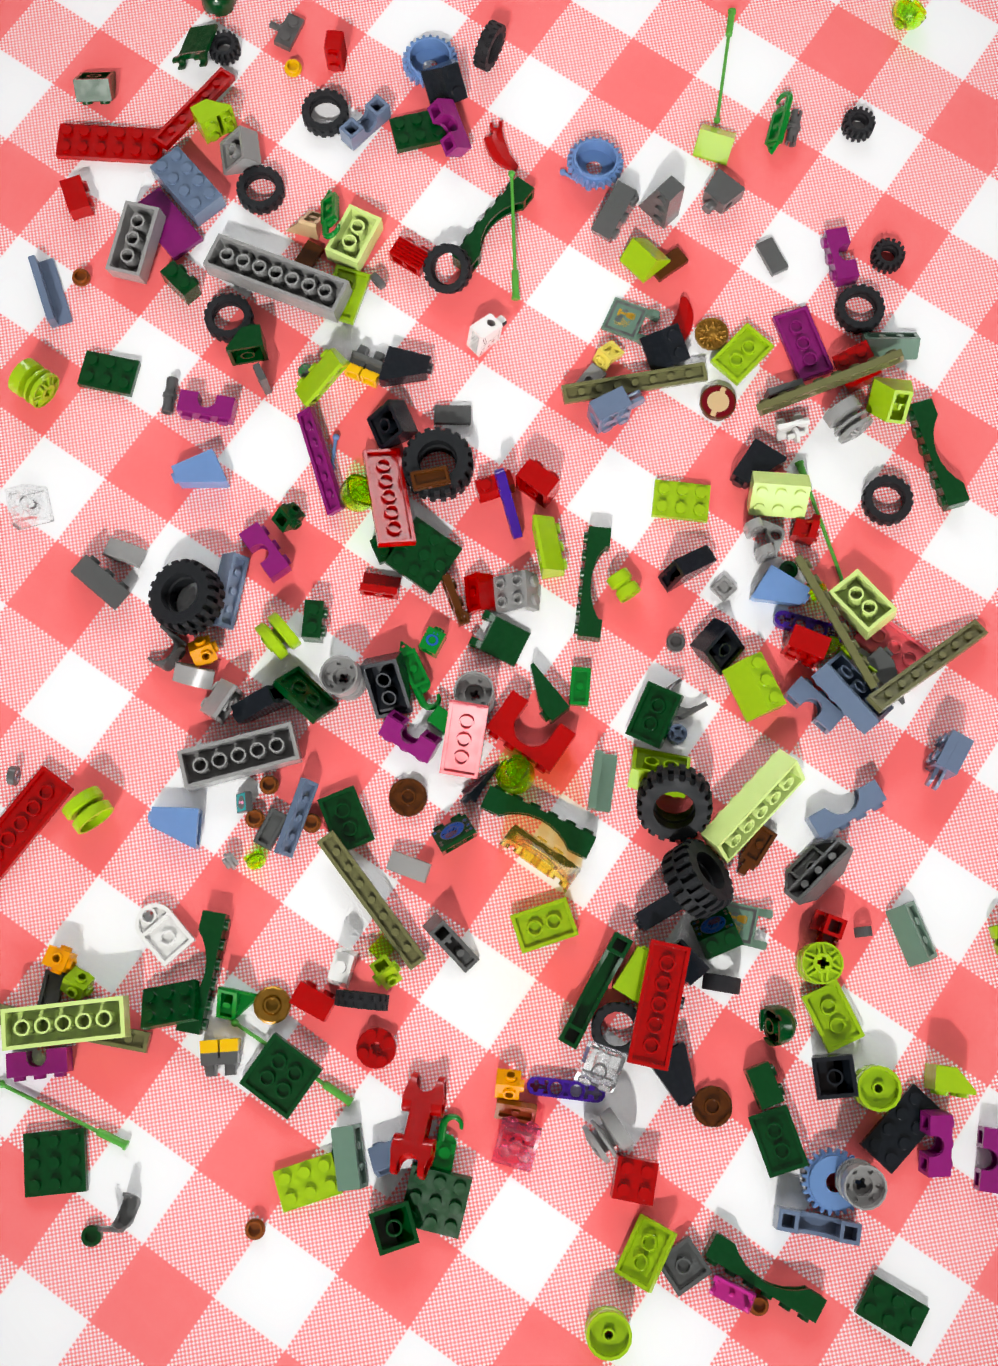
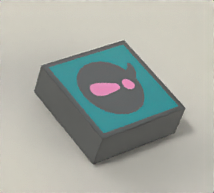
M251 791L236 794L237 814L253 811Z

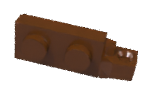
M450 574L443 575L441 584L459 627L469 624V613L462 608L464 603L462 597L458 596L455 590L457 589L455 579H451Z
M763 825L750 839L738 860L741 865L736 873L743 877L749 869L754 871L778 834Z

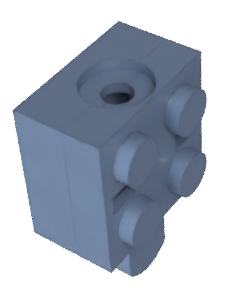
M620 386L590 401L587 417L597 434L601 432L607 433L613 426L625 424L630 418L631 410L645 402L644 396H641V391L636 390L627 395L623 386Z
M954 729L939 736L934 743L936 747L934 752H930L925 761L927 763L925 769L930 773L924 785L929 787L932 784L931 789L936 791L943 779L947 780L956 776L974 740Z

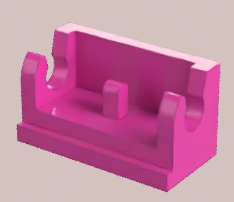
M720 1274L715 1275L714 1283L709 1293L749 1314L757 1293Z

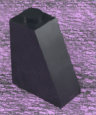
M389 346L379 376L380 386L388 387L427 381L429 374L432 375L434 370L432 358L428 355Z
M755 438L729 480L732 481L734 486L747 489L750 487L752 471L775 472L784 465L787 457Z
M705 545L675 559L658 576V579L668 593L709 569L717 559L708 545Z
M266 685L230 707L233 711L234 719L240 724L250 723L291 705V703L273 685Z
M668 893L635 913L633 921L639 930L642 929L645 932L682 910V908L674 900L672 893Z
M679 1041L672 1047L668 1071L651 1069L679 1107L681 1105L686 1107L694 1101L692 1097L696 1095L686 1045L683 1041Z

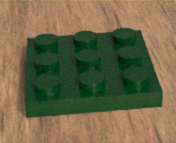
M416 516L413 520L416 545L396 546L384 563L431 595L442 580V576L446 574L463 548Z
M275 1032L239 1084L285 1119H289L324 1068Z
M85 1127L23 1134L25 1198L86 1192L89 1190Z
M413 1162L404 1201L408 1200L415 1227L458 1239L473 1177L430 1166L425 1180L417 1177L418 1163Z

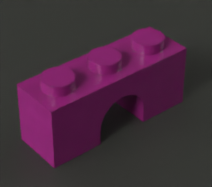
M437 98L427 109L433 124L442 126L447 133L440 140L445 156L462 157L472 147L453 99Z
M846 226L825 230L823 237L820 239L821 248L825 251V263L829 265L830 269L829 278L831 282L833 281L834 288L856 284L860 276L856 260H845L839 255L841 252H846L851 243Z
M180 390L176 411L182 419H198L203 423L216 422L222 426L234 425L238 403L234 397L217 395L216 401L212 406L203 407L201 406L202 397L199 392Z
M255 522L239 533V536L252 554L260 549H265L269 552L268 557L260 565L271 581L275 583L292 571L289 566L291 561L286 554L281 555L279 552L281 547L276 540H270L268 537L270 532L265 525L260 526L258 522Z
M396 710L391 711L386 716L378 734L385 741L392 742L399 746L402 751L415 756L418 761L428 763L434 757L443 738L427 729L419 738L412 737L407 731L410 719Z
M72 1046L46 1049V1060L41 1066L33 1061L32 1051L6 1054V1078H14V1082L26 1081V1076H34V1080L47 1078V1074L53 1073L54 1077L67 1076V1072L73 1071Z
M944 1109L920 1110V1131L928 1136H934V1143L929 1149L919 1150L918 1171L928 1178L951 1177L954 1119L953 1115Z
M978 1125L976 1146L988 1149L991 1153L992 1161L986 1168L975 1167L973 1188L978 1191L998 1194V1128Z

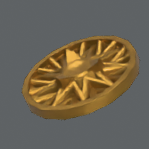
M716 318L702 320L695 329L697 344L706 350L722 348L729 337L726 324Z
M266 987L259 991L255 997L253 1004L254 1013L264 1023H279L290 1012V997L280 987Z

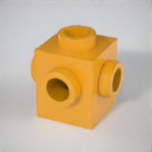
M209 635L198 637L194 641L187 643L189 653L196 667L211 664L218 659V645L215 640L211 641Z
M49 944L41 964L51 967V972L62 975L63 972L68 973L77 964L78 955L72 953L73 948L61 945V947Z
M497 1068L494 1098L519 1100V1092H524L525 1082L524 1079H521L520 1070Z

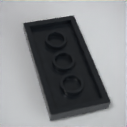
M911 1083L901 1095L898 1104L884 1114L859 1144L892 1174L926 1135L920 1131V1110L940 1108L915 1084Z

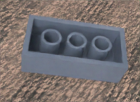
M176 146L150 166L156 181L197 227H200L226 207L222 194L179 146Z
M842 650L811 676L816 685L825 691L829 699L835 702L842 713L863 734L871 730L894 709L891 705L879 714L866 698L873 692L868 688L855 664Z

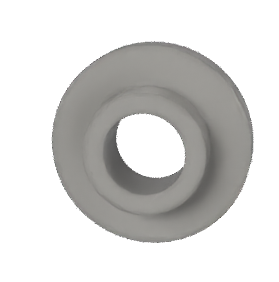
M231 852L222 854L224 857L222 862L225 867L235 870L239 863Z

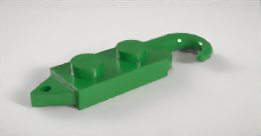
M790 91L783 92L776 100V105H779L780 101L786 97L785 104L772 115L764 143L771 155L784 140L793 101V94Z
M328 190L324 199L321 200V224L323 237L325 239H332L340 230V224H337L336 228L329 233V228L339 220V196L336 192Z
M401 641L399 651H402L411 688L422 708L434 710L440 705L441 696L437 694V701L434 704L427 703L423 694L430 689V680L415 648L412 649Z
M450 1113L445 1115L440 1121L436 1140V1157H434L432 1167L452 1172L457 1143L452 1135L446 1133L449 1121L456 1120L462 1130L464 1123L459 1115Z

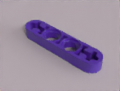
M504 468L494 470V475L512 538L523 537Z
M786 610L778 611L773 617V624L777 628L790 631L797 620H802L805 623V627L813 631L814 626H822L824 629L823 635L825 636L828 628H830L829 633L836 632L831 623ZM783 615L784 619L787 621H790L791 618H794V620L792 621L790 627V622L784 621V623L781 624L780 620L777 618H780V616ZM828 635V637L832 638L831 644L838 645L842 643L840 638L835 639V635Z
M533 1076L527 1082L528 1091L537 1096L599 1103L605 1098L604 1088L597 1083ZM538 1080L539 1084L545 1085L544 1081H549L547 1084L548 1093H543L544 1088H538L537 1091H533L530 1083ZM554 1082H558L562 1086V1090L558 1094H554L550 1090V1086ZM573 1085H579L582 1088L579 1096L571 1095L570 1089ZM585 1085L589 1086L587 1090L594 1091L595 1087H598V1090L602 1092L597 1099H594L592 1094H587L588 1098H583L585 1095Z

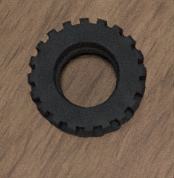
M435 427V430L426 428L424 433H416L414 440L410 438L407 442L408 447H404L402 467L406 483L411 487V491L414 494L419 493L420 498L424 500L428 497L431 502H436V499L446 502V498L450 497L452 500L457 497L456 494L458 492L462 494L465 491V486H469L474 466L471 447H468L466 439H461V434L458 432L453 434L450 428L441 430V427ZM433 452H445L455 459V468L449 474L450 485L413 491L410 472L421 470L420 464L424 457Z
M181 559L180 561H172L171 565L167 564L161 572L158 571L155 575V581L152 580L150 586L152 588L148 593L150 598L148 605L151 608L152 616L161 625L181 635H196L198 631L204 632L207 630V626L211 627L215 623L216 617L219 618L221 615L219 613L221 608H224L225 603L223 599H225V591L222 590L224 589L223 582L220 581V577L213 570L196 560ZM196 583L197 595L194 602L187 609L178 612L177 599L180 592L187 585Z
M674 763L668 764V767L658 766L657 771L651 770L647 773V778L644 777L640 787H638L636 806L638 819L641 820V825L644 829L648 828L649 834L652 836L658 835L660 840L669 839V842H675V840L683 842L688 837L693 839L697 836L698 831L702 833L706 829V825L711 820L713 802L712 791H710L708 781H705V777L701 773L696 774V769L692 767L687 769L684 764L674 766ZM680 792L691 798L693 805L685 812L672 814L660 809L656 804V800L665 793Z
M687 839L665 853L661 862L664 882L667 884L669 892L674 896V900L689 915L695 918L706 919L732 902L734 896L732 879H730L729 872L725 868L723 861L719 859L715 851L711 850L709 845H705L703 841L698 839Z

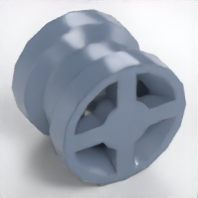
M681 724L672 725L667 735L669 743L673 745L683 743L687 737L686 728Z

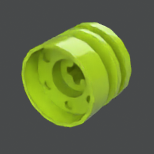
M32 358L24 359L18 363L8 380V388L35 408H41L48 404L55 396L59 387L58 376L51 373L50 370L44 369L41 364Z
M813 942L804 945L798 951L795 958V968L798 975L810 984H830L836 981L842 974L844 962L841 952L834 945L828 942ZM822 959V962H825V966L817 964V961Z

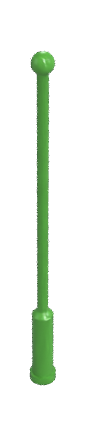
M735 8L728 9V19L725 34L727 39L725 46L716 117L714 118L715 124H718L721 121L719 116L730 37H732L734 19L736 15Z
M510 170L508 176L510 177L513 252L511 300L518 301L520 296L519 271L516 264L515 171Z
M804 461L795 462L794 464L799 474L807 475ZM810 491L809 497L815 513L820 515L812 491ZM820 518V527L841 582L844 578L822 518Z
M238 1019L231 1021L233 1027L240 1028L264 1046L267 1044L262 1038L241 1025ZM318 1077L315 1080L322 1085L323 1089L347 1104L346 1106L349 1107L353 1102V1097L348 1096L328 1081L324 1082Z
M0 1080V1088L12 1091L95 1132L96 1136L121 1147L124 1151L129 1146V1140H124L102 1128L97 1129L7 1085L4 1080Z

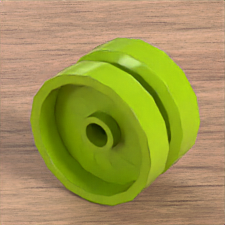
M273 612L267 617L273 629H270L262 622L254 629L271 652H274L280 660H283L289 655L283 643H286L293 650L302 643L285 621L276 612Z
M93 786L80 792L68 801L62 809V813L68 821L74 820L72 826L78 834H84L96 828L114 811V807L109 800H102L104 794L98 786Z
M870 1064L862 1066L855 1072L859 1097H854V1099L862 1107L877 1112H885L898 1104L901 1099L902 1086L900 1079L891 1069Z
M606 1305L596 1308L589 1314L585 1322L584 1332L588 1347L594 1356L605 1361H614L623 1357L632 1344V1331L627 1317L616 1307ZM607 1331H611V1332H612L611 1335H609V1334L607 1333L606 1336H605V1333H606Z

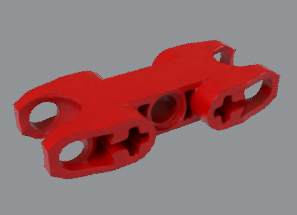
M413 1072L404 1090L401 1104L402 1111L409 1112L404 1134L395 1132L390 1147L389 1171L391 1174L397 1175L404 1161L415 1159L418 1162L417 1177L425 1180L434 1161L437 1145L436 1139L428 1137L433 1116L443 1117L445 1112L447 1079L440 1076L434 1089L424 1092L420 1090L421 1076L419 1072Z

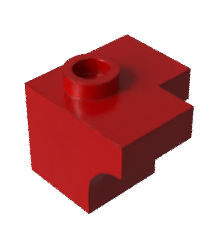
M814 513L811 518L806 520L796 518L788 540L809 547L814 541L817 542L820 533L818 529L821 515Z
M815 909L809 928L818 931L815 941L828 942L836 947L837 942L840 939L842 940L848 920Z

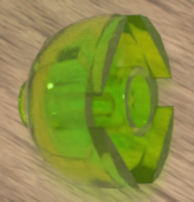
M896 0L891 12L894 26L898 30H914L927 18L925 16L927 11L917 0L913 2L911 0Z
M360 474L350 475L340 487V500L350 511L364 512L371 508L366 477Z
M515 754L512 755L513 758L508 761L504 759L496 770L495 778L497 779L498 786L509 794H522L533 785L535 769L526 757Z

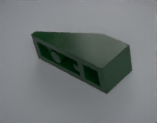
M532 663L530 671L539 710L541 711L539 715L545 722L549 721L552 724L569 711L570 706L538 667Z

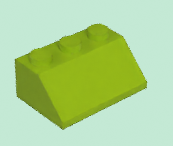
M335 348L325 349L320 355L322 359L317 364L313 363L308 369L310 373L306 377H301L296 383L298 387L294 391L306 407L315 405L350 364Z
M532 515V532L542 580L564 576L567 562L566 558L562 559L561 552L564 551L562 540L559 541L558 534H560L559 523H555L554 517Z
M762 652L746 657L721 671L746 723L778 710L787 703Z
M634 746L627 787L638 790L644 777L647 778V773L651 770L657 771V767L661 765L668 767V764L674 763V766L684 764L689 769L691 757ZM680 792L665 793V795L685 798V794Z

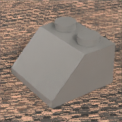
M239 125L219 143L223 175L244 173V170L251 169V166L258 167L262 164L257 131Z
M221 678L220 681H216L212 686V692L209 697H205L201 702L200 711L223 725L232 712L230 706L237 703L244 693L237 685Z

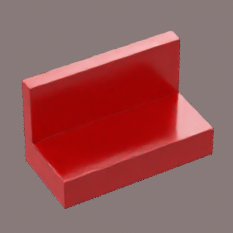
M364 572L363 581L360 582L359 586L360 594L398 600L401 577Z
M475 572L465 576L467 612L469 614L483 610L495 612L493 575Z

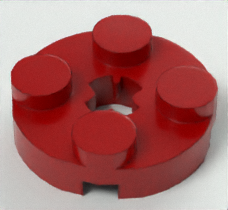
M379 1027L368 1029L361 1034L357 1041V1057L368 1068L378 1069L385 1067L392 1062L396 1055L397 1046L393 1035L388 1030ZM375 1042L380 1043L379 1047L382 1048V1051L380 1053L377 1052V1054H374L371 1045H375Z

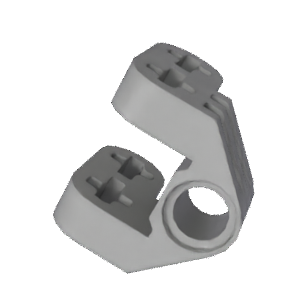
M756 517L746 522L743 527L746 539L765 533L764 538L767 544L758 547L754 553L758 564L776 558L785 537V531L781 526ZM777 533L780 539H773L771 534Z

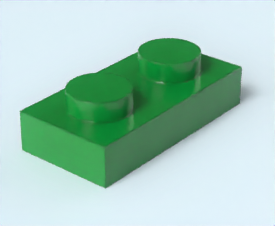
M572 667L569 706L588 707L591 668Z

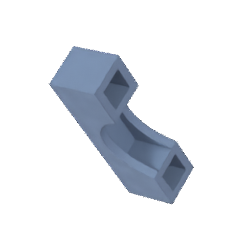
M875 779L854 791V804L848 813L835 814L823 808L804 819L816 840L821 837L823 840H826L834 835L833 830L839 828L841 831L850 826L849 821L854 818L859 821L866 817V811L872 809L874 812L884 806L882 802L886 801L887 798Z
M775 1205L772 1226L776 1230L795 1234H810L841 1243L860 1246L862 1224L858 1221Z

